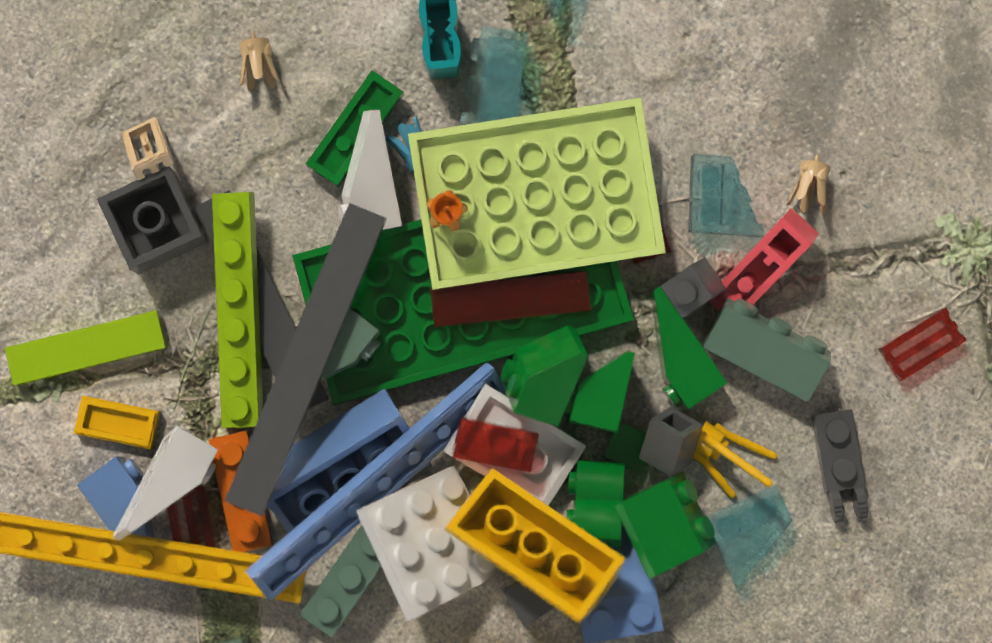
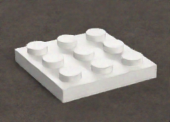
M456 465L356 511L407 621L431 611L504 572L445 531L447 524L470 497Z

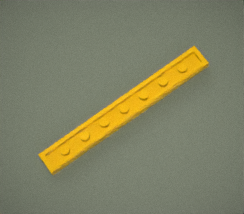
M0 512V554L266 598L245 572L263 555L131 533L118 541L112 537L115 533L113 530ZM306 571L274 599L301 603Z

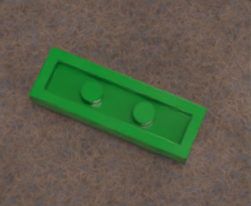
M371 70L308 159L306 166L339 188L347 176L363 112L380 110L383 125L404 96V92Z

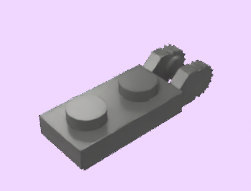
M853 410L812 415L824 492H827L833 522L844 521L845 511L839 490L851 489L853 508L857 518H867L868 506L863 489L865 487V480Z

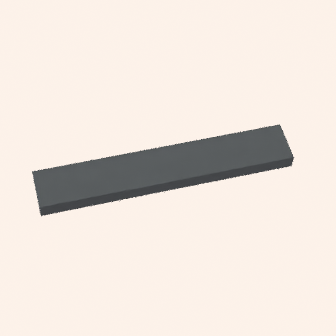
M211 198L194 207L214 247ZM257 247L261 349L276 378L296 328ZM321 382L317 386L308 409L329 400Z

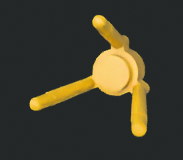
M708 421L703 424L693 458L704 466L730 498L736 497L735 491L708 459L709 457L716 461L720 455H723L765 486L771 487L773 485L771 479L728 449L729 442L727 440L772 460L777 458L775 452L728 431L718 422L715 426Z

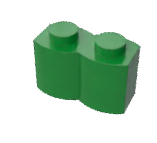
M578 461L577 472H569L568 495H575V508L567 509L566 518L606 546L621 547L622 521L614 505L624 500L625 463Z

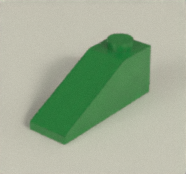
M661 286L653 290L650 296L663 381L667 385L662 390L674 408L681 406L686 411L727 384V381L680 316Z

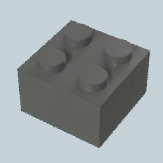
M165 166L154 174L150 173L139 181L135 180L97 198L129 269L138 275L209 242L177 173L170 166Z

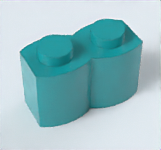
M420 0L419 18L424 36L422 53L426 73L431 80L457 78L461 70V45L457 35L458 12L456 0Z

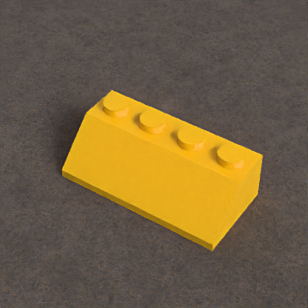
M493 468L445 527V531L579 624L598 606L618 578L626 559Z

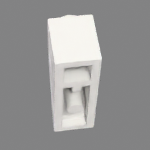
M380 110L364 111L341 195L343 205H339L338 211L340 221H342L349 203L386 217L387 221L383 228L385 230L402 226Z
M178 426L166 434L112 537L120 541L200 483L205 485L216 468V464L212 463V460L218 449Z

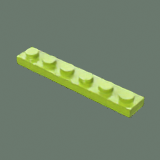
M254 192L212 194L221 425L222 428L255 427L263 410Z

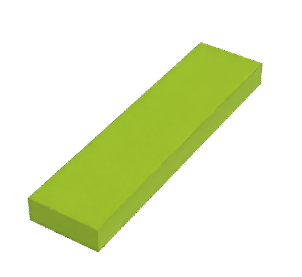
M154 310L5 347V353L13 386H19L168 348L159 311Z

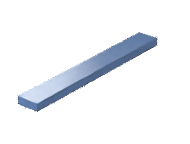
M487 362L245 571L269 601L274 599L361 522L356 513L357 510L395 493L445 449L485 383L506 395L504 385L494 367Z

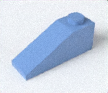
M114 457L77 486L107 528L116 531L144 474L131 458L126 461L124 457ZM151 519L131 532V534L154 537ZM144 578V579L146 580V582H147V581H150V580H153V579H150V578Z

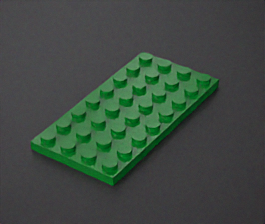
M422 220L382 230L350 307L355 313L379 330L381 334L377 340L381 344L367 362L361 358L357 365L326 379L333 405L335 406L374 395L383 389H386V391L512 356L518 347L566 325L574 327L578 336H583L632 322L634 318L617 261L432 290ZM332 244L292 255L305 304L309 300Z

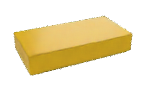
M82 396L73 434L153 449L161 411Z

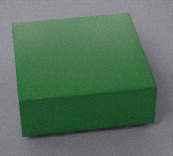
M620 422L618 432L612 433L603 457L616 463H625V467L640 472L644 461L639 459L646 432Z

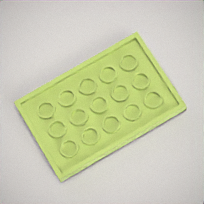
M641 98L408 134L432 290L666 253ZM447 190H451L462 203L467 205L468 211L460 216V227L457 231H451L448 225H440L437 228L431 227L430 219L432 214L430 208L427 207L429 199L435 198L438 194L444 193Z

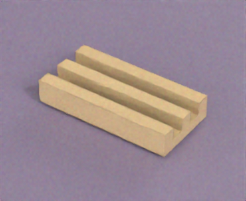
M157 117L122 133L130 165L138 181L145 178L144 170L148 168L152 174L160 171L158 163L164 161L167 167L174 164L163 129ZM151 129L153 131L155 141L159 150L156 153H154L151 141L147 133V131ZM138 135L146 158L141 160L133 139Z

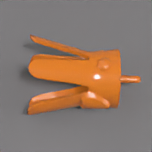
M447 190L427 201V207L430 208L432 214L430 219L431 227L437 228L440 225H448L451 231L459 229V218L462 214L467 213L468 207L460 201L453 191Z

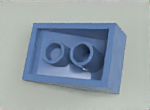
M622 523L621 547H608L626 559L618 578L598 606L579 624L584 643H595L664 630L654 577L648 579Z

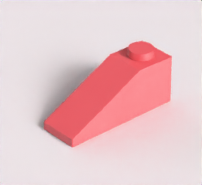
M790 208L722 280L727 290L710 300L709 303L718 311H720L727 298L735 302L737 299H742L754 305L813 244L819 233L797 212Z

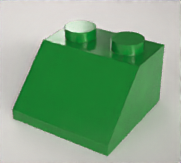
M566 325L518 347L513 359H508L505 362L501 373V382H503L513 413L557 427L559 426L588 357L574 327Z
M625 352L576 384L564 411V414L568 415L566 423L611 434L618 432L635 353Z
M683 471L645 487L614 505L648 579L705 552L716 544L714 527L710 519L703 515L697 503L698 495L695 486L690 480L686 479Z

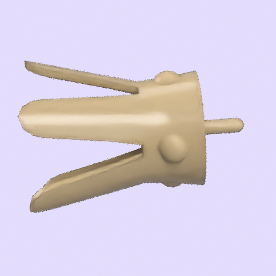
M251 31V38L239 43L240 55L243 58L240 86L243 85L246 76V88L250 92L255 87V79H261L264 74L267 85L270 88H275V79L277 81L280 80L271 60L272 52L269 40L261 37L255 38V32Z
M819 155L815 156V160H804L800 163L799 179L786 204L790 205L796 195V199L801 200L799 208L801 213H806L809 210L817 185L820 210L826 214V182L831 168L828 164L818 161Z

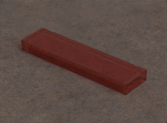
M586 271L479 282L432 290V287H430L434 327L568 314L591 310Z

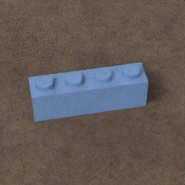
M386 389L376 393L293 445L268 504L270 510L288 533L410 429ZM431 462L425 465L420 471L432 465Z

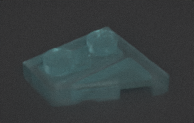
M694 154L691 156L689 233L745 237L764 236V228L762 223H757L750 207L751 198L746 187L739 180L740 173L733 157Z
M772 485L706 515L714 527V539L717 549L734 586L738 587L745 582L746 577L760 559L762 560L778 536H781L793 521L776 485Z

